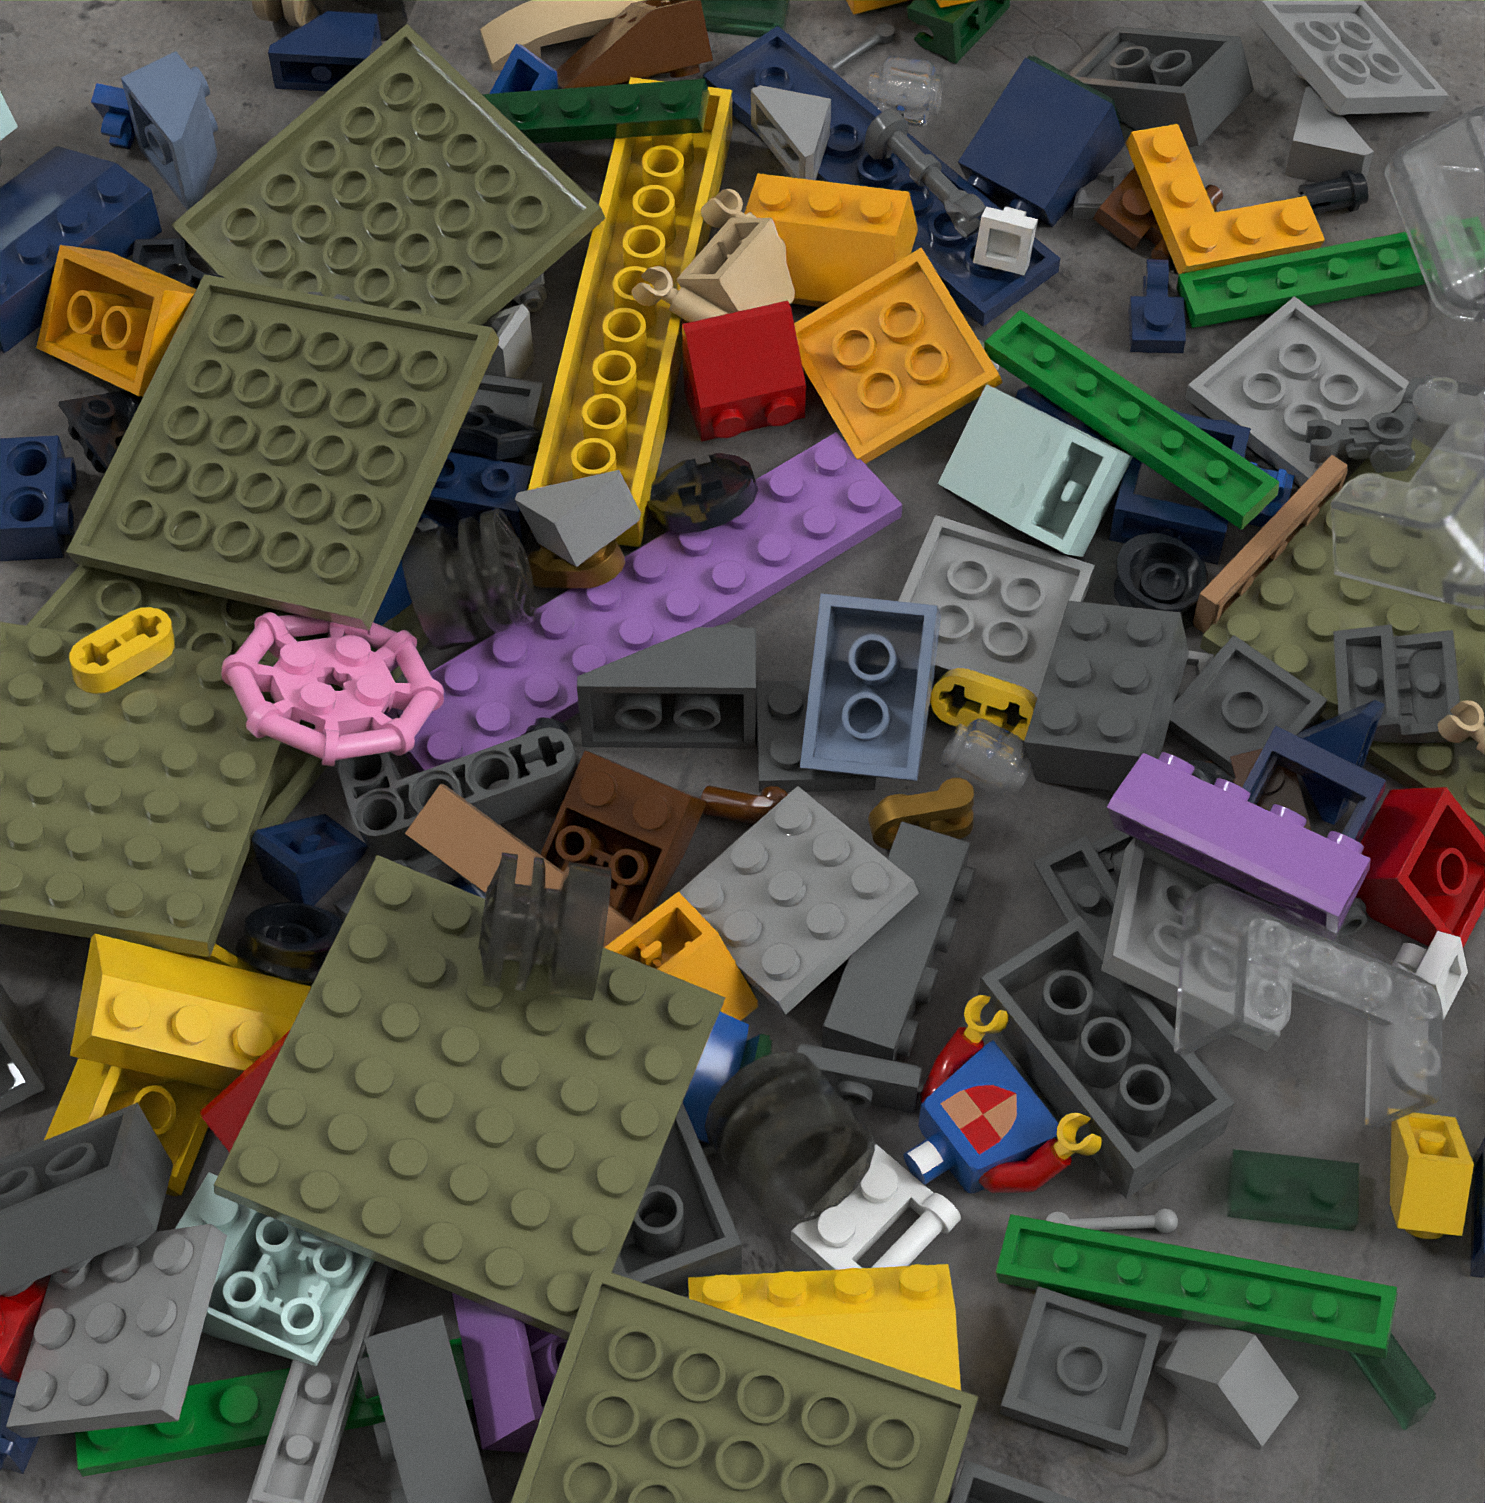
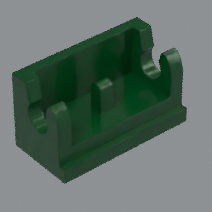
M914 0L907 7L908 19L918 25L927 26L933 33V36L926 32H919L914 37V40L924 49L946 56L949 62L957 64L1010 8V0H977L943 8L939 7L936 0Z

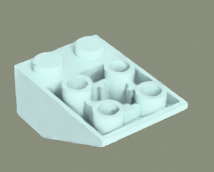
M986 384L938 484L1067 555L1083 557L1133 456Z
M208 1172L175 1228L212 1224L227 1235L202 1332L213 1337L317 1366L375 1260L214 1194V1183L218 1176Z

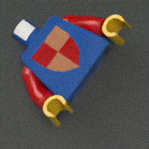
M978 995L969 1000L965 1007L964 1017L968 1027H959L937 1056L920 1093L922 1105L918 1126L926 1140L903 1154L904 1160L911 1174L924 1185L950 1170L968 1193H977L984 1189L991 1193L1034 1192L1069 1166L1072 1162V1154L1078 1153L1083 1156H1090L1097 1153L1101 1148L1102 1139L1098 1135L1091 1134L1077 1144L1076 1133L1078 1129L1087 1124L1091 1118L1081 1113H1070L1065 1115L1058 1123L995 1041L992 1040L984 1045L982 1040L986 1033L996 1034L1004 1030L1009 1022L1007 1011L999 1010L993 1020L988 1025H984L980 1014L991 997Z

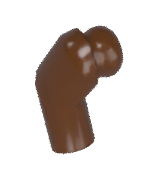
M708 785L701 795V799L707 801L702 813L754 825L783 800L788 793L777 786L765 787L759 796Z

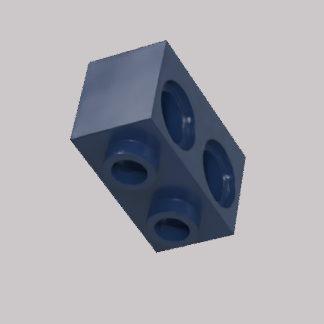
M58 435L0 438V561L64 558L65 536H70L74 533L73 508L71 503L67 502L68 490H76L77 472L74 458L65 457Z
M449 452L418 522L423 518H428L437 524L445 536L523 550L530 527L518 507L515 497L518 492L528 490L533 467Z

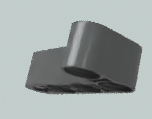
M549 727L530 732L403 779L388 752L338 760V773L352 820L372 855L375 857L379 855L388 860L395 861L415 855L425 849L406 835L405 832L440 784L446 785L497 824H501L562 802L580 759L569 735L560 729ZM527 769L529 775L523 777L521 772ZM380 771L374 778L362 781L366 775ZM507 780L500 788L487 790L496 781ZM395 820L390 827L376 831L385 821Z

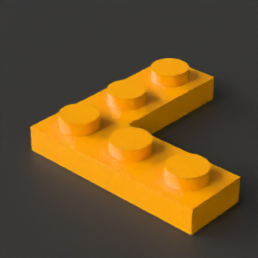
M1178 124L1133 131L1125 142L1178 275L1320 248L1324 243L1325 238L1307 196L1214 212Z

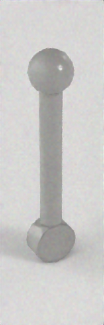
M1167 1208L1160 1209L1155 1215L1069 1219L1062 1212H1053L1046 1218V1221L1093 1230L1156 1228L1159 1232L1167 1234L1173 1232L1178 1226L1176 1213Z

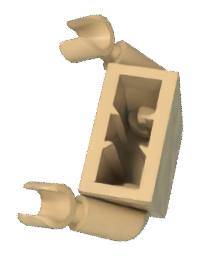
M725 189L714 198H711L701 208V215L705 222L714 228L721 229L677 278L681 287L680 290L672 287V277L665 268L655 266L647 269L641 275L645 281L654 286V289L649 284L639 283L632 289V295L643 306L655 305L662 299L671 305L669 311L688 322H694L787 300L791 304L794 300L795 290L786 263V246L784 241L778 236L773 219L757 218L751 212L745 215L741 211L743 202L739 193L732 189Z

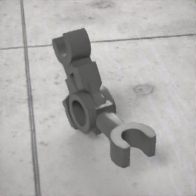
M1414 377L1404 392L1399 408L1394 413L1377 414L1371 418L1370 422H1367L1365 419H1342L1341 425H1336L1324 419L1308 421L1306 443H1310L1309 461L1324 463L1331 455L1335 457L1348 455L1351 458L1353 457V460L1370 458V462L1377 473L1398 472L1407 469L1410 463L1414 462L1416 454L1411 448L1413 424L1416 421L1425 422L1432 412L1433 406L1426 404V402L1435 390L1436 384Z

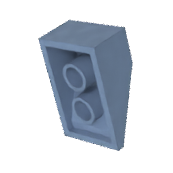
M821 593L800 761L801 769L918 782L941 614L937 605Z

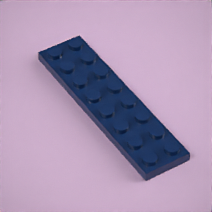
M779 26L770 30L703 75L707 87L732 90V114L758 137L760 136L751 126L752 88L761 85L830 98V136L816 180L910 192L918 226V232L911 253L922 247L955 303L981 326L984 327L1059 272L1061 258L1035 237L1029 266L1025 275L973 263L979 231L967 239L963 237L954 227L944 204L926 186L920 187L910 178V169L896 154L892 153L891 157L887 159L884 157L883 159H873L864 149L867 128L882 111ZM907 133V137L925 155L932 154L941 163V172L959 190L978 196L986 207L1001 210L918 140ZM981 214L980 216L976 217V218L979 219L980 221H981V216H982V214Z

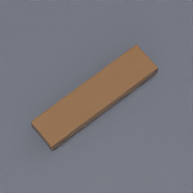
M1331 455L1205 587L1198 598L1193 619L1195 628L1205 633L1213 624H1216L1226 609L1239 595L1242 596L1247 591L1254 579L1272 560H1276L1304 525L1307 526L1317 516L1320 508L1330 497L1343 488L1348 471L1346 463Z
M444 784L438 786L405 832L406 835L504 907L603 948L634 925L626 917Z

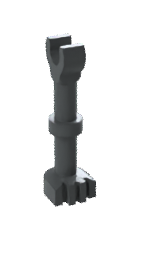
M888 109L880 113L870 123L866 131L864 149L873 159H883V157L887 159L891 157L892 153L896 154L910 169V178L918 186H926L944 204L954 227L963 237L967 239L977 233L981 221L976 217L983 214L986 208L984 203L978 196L959 190L941 172V163L932 154L925 155L907 137L908 121L896 109Z

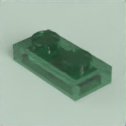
M1233 1149L1229 1160L1227 1217L1354 1232L1359 1216V1163Z

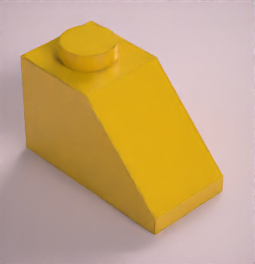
M1393 1110L1391 1121L1390 1206L1397 1228L1405 1229L1407 1233L1423 1239H1438L1443 1234L1462 1236L1474 1164L1456 1117Z

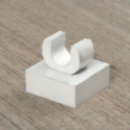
M986 207L981 216L973 263L1025 275L1030 262L1038 219L1027 217L1026 211L1005 207L1004 211Z
M1437 931L1428 950L1415 944L1403 943L1393 963L1395 967L1403 969L1398 978V984L1416 991L1421 1013L1444 1020L1468 970L1461 937Z

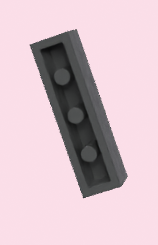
M901 822L887 859L914 880L919 894L849 957L823 1025L822 1048L895 1062L899 1054L906 1057L910 1056L920 1022L912 1020L917 1003L921 1002L928 1005L939 974V970L931 968L937 950L944 953L948 952L958 921L957 918L950 916L955 900L964 903L967 901L974 881L976 868L967 866L969 842Z
M443 1316L364 1338L369 1356L357 1360L362 1385L367 1399L376 1396L380 1397L386 1420L373 1425L383 1464L396 1461L403 1486L390 1490L393 1503H493Z

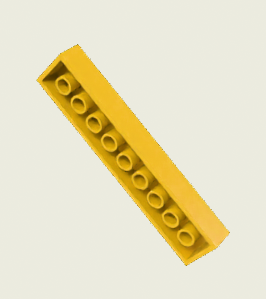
M630 77L629 84L664 81ZM708 87L710 95L703 133L615 138L599 202L605 219L592 230L528 490L620 470L641 512V516L637 523L615 538L619 545L641 547L649 511L648 501L650 502L651 486L657 475L683 357L682 324L689 323L669 311L671 305L662 299L652 306L639 304L633 298L632 289L639 283L649 284L654 289V286L645 281L641 275L651 267L661 266L670 273L673 280L672 287L680 290L681 287L677 278L708 244L712 226L703 219L701 208L720 191L732 136V90Z

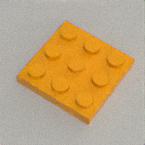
M922 247L794 323L803 369L857 460L861 459L865 464L981 396L986 384L995 388L1003 383L998 371Z

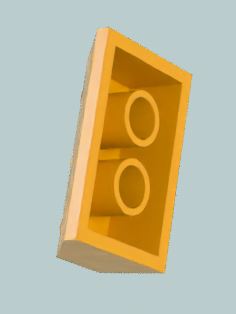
M759 173L757 174L744 212L745 215L751 212L757 218L773 219L778 236L784 241L786 246V263L795 290L794 300L791 303L814 307L824 306L911 254L918 232L910 192Z
M60 245L36 348L128 392L143 397L197 289L109 251Z

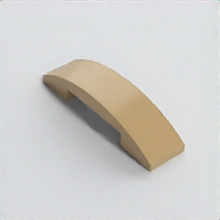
M531 0L495 18L480 29L481 38L492 70L498 71L503 69L516 44L523 45L541 59L540 47L596 35L631 3L642 0Z

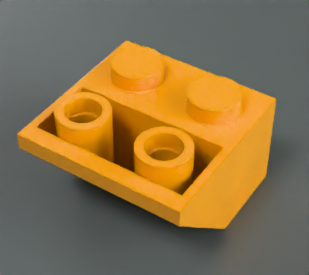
M679 891L604 947L726 997L721 1012L740 1021L758 1008V1000L719 933Z

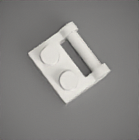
M876 1144L791 1231V1241L825 1270L862 1268L856 1262L911 1207L920 1217L871 1268L909 1266L940 1232L948 1234L961 1220V1215L948 1199L938 1193H933Z

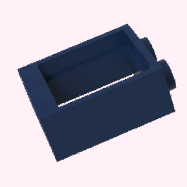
M1171 409L1244 458L1251 428L1235 425L1226 420H1212L1180 413L1177 410ZM1133 457L1123 476L1114 510L1109 540L1124 544L1137 535L1152 532L1166 534L1185 543L1198 554L1203 562L1218 565L1228 520L1213 511L1135 494L1143 463Z
M1275 725L1242 787L1251 794L1248 802L1257 805L1277 766L1280 765L1356 803L1357 806L1342 834L1358 841L1384 793L1386 780ZM1269 902L1272 906L1276 907L1277 909L1299 919L1301 918L1300 916Z

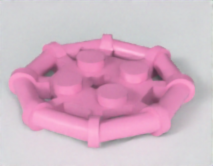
M268 612L255 620V629L234 655L228 656L222 663V679L226 684L232 686L248 719L246 728L256 738L268 736L322 759V765L334 766L337 760L386 752L401 756L413 749L415 744L414 738L431 712L440 708L444 702L443 686L432 678L416 649L417 639L406 630L395 632L374 622L368 631L298 614L277 616L272 612ZM328 633L327 638L301 642H297L294 639L295 637ZM371 647H374L378 650L376 652L371 651ZM268 650L279 659L273 667L258 664ZM400 666L408 683H395L390 672ZM327 684L338 685L342 687L343 690L334 691L333 687ZM262 692H270L275 703L272 704L270 701H265ZM391 708L404 710L401 716L395 719H391L384 714L385 711L388 713ZM302 719L314 724V730L300 725V720Z

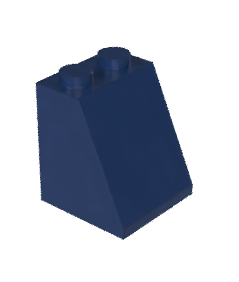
M1025 57L960 157L958 163L967 182L989 200L996 196L1009 203L1008 207L1026 211L1027 217L1038 219L1053 227L1074 204L1078 190L1095 180L1098 174L1121 151L1125 144V139L1112 103Z

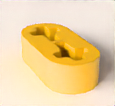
M138 608L78 641L69 653L72 675L77 687L89 693H106L167 659L175 648L172 622L168 614L157 608Z
M955 668L947 671L936 682L931 692L930 703L937 717L949 725L986 737L1002 734L998 728L999 726L1011 733L1008 737L1004 734L1003 740L998 741L1014 744L1025 740L1038 698L1032 691L1022 686L970 669ZM956 684L965 687L964 697L972 700L966 701L962 708L952 706L953 696L945 693L951 692ZM1011 702L1020 705L1019 715L1027 719H1021L1017 726H1011L1007 724L1008 716L1005 712L990 708V706L1006 710ZM986 721L987 723L982 725V730H979L980 723Z

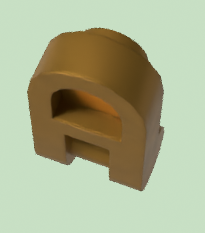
M614 539L576 567L540 545L541 549L531 552L522 563L520 570L524 578L537 587L594 588L614 579L622 571L625 565V557L617 541Z
M950 778L944 781L937 791L909 796L894 794L883 798L870 812L868 817L874 843L881 848L891 850L901 822L956 839L968 836L973 829L974 819L972 810L974 805V789L972 785L962 778Z

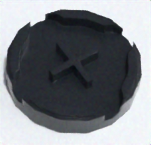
M715 453L709 455L711 462L697 465L695 458L687 459L667 469L651 486L650 502L648 501L655 524L665 531L691 533L724 525L738 517L754 502L758 492L750 463L736 455Z

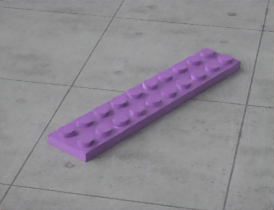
M835 432L757 478L758 492L754 502L733 520L724 525L701 532L677 533L668 531L625 556V565L622 571L606 584L594 588H571L429 672L432 678L443 686L444 702L440 708L431 712L414 738L415 744L413 749L405 753V755L418 772H422L525 735L527 728L534 725L537 718L546 717L562 723L579 713L577 676L694 628L715 627L728 623L901 518V502L861 459H856L847 443ZM391 708L388 713L385 711L384 714L391 719L399 718L404 710Z

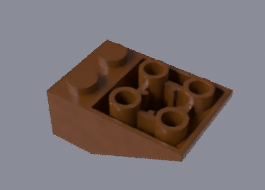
M642 0L631 3L556 70L558 89L629 84L630 77L651 80V75L659 73H670L671 78L699 73V64L713 61L701 0Z
M585 750L540 855L632 923L636 924L653 911L685 855L707 801Z

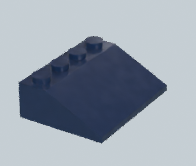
M56 146L0 188V350L4 354L41 326L60 245L109 251L127 259L133 254L136 239H153L162 232L152 190L115 162Z

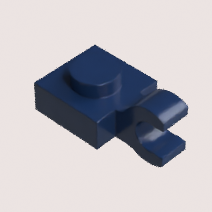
M1147 259L1146 276H1143V296L1130 297L1128 307L1130 352H1184L1186 343L1184 297H1168V260Z

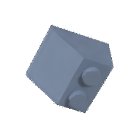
M175 51L121 77L140 151L188 211L204 195L218 155L213 135L214 132L218 131V126L213 113L206 104L205 97L210 95V90L205 77L196 66L189 68Z

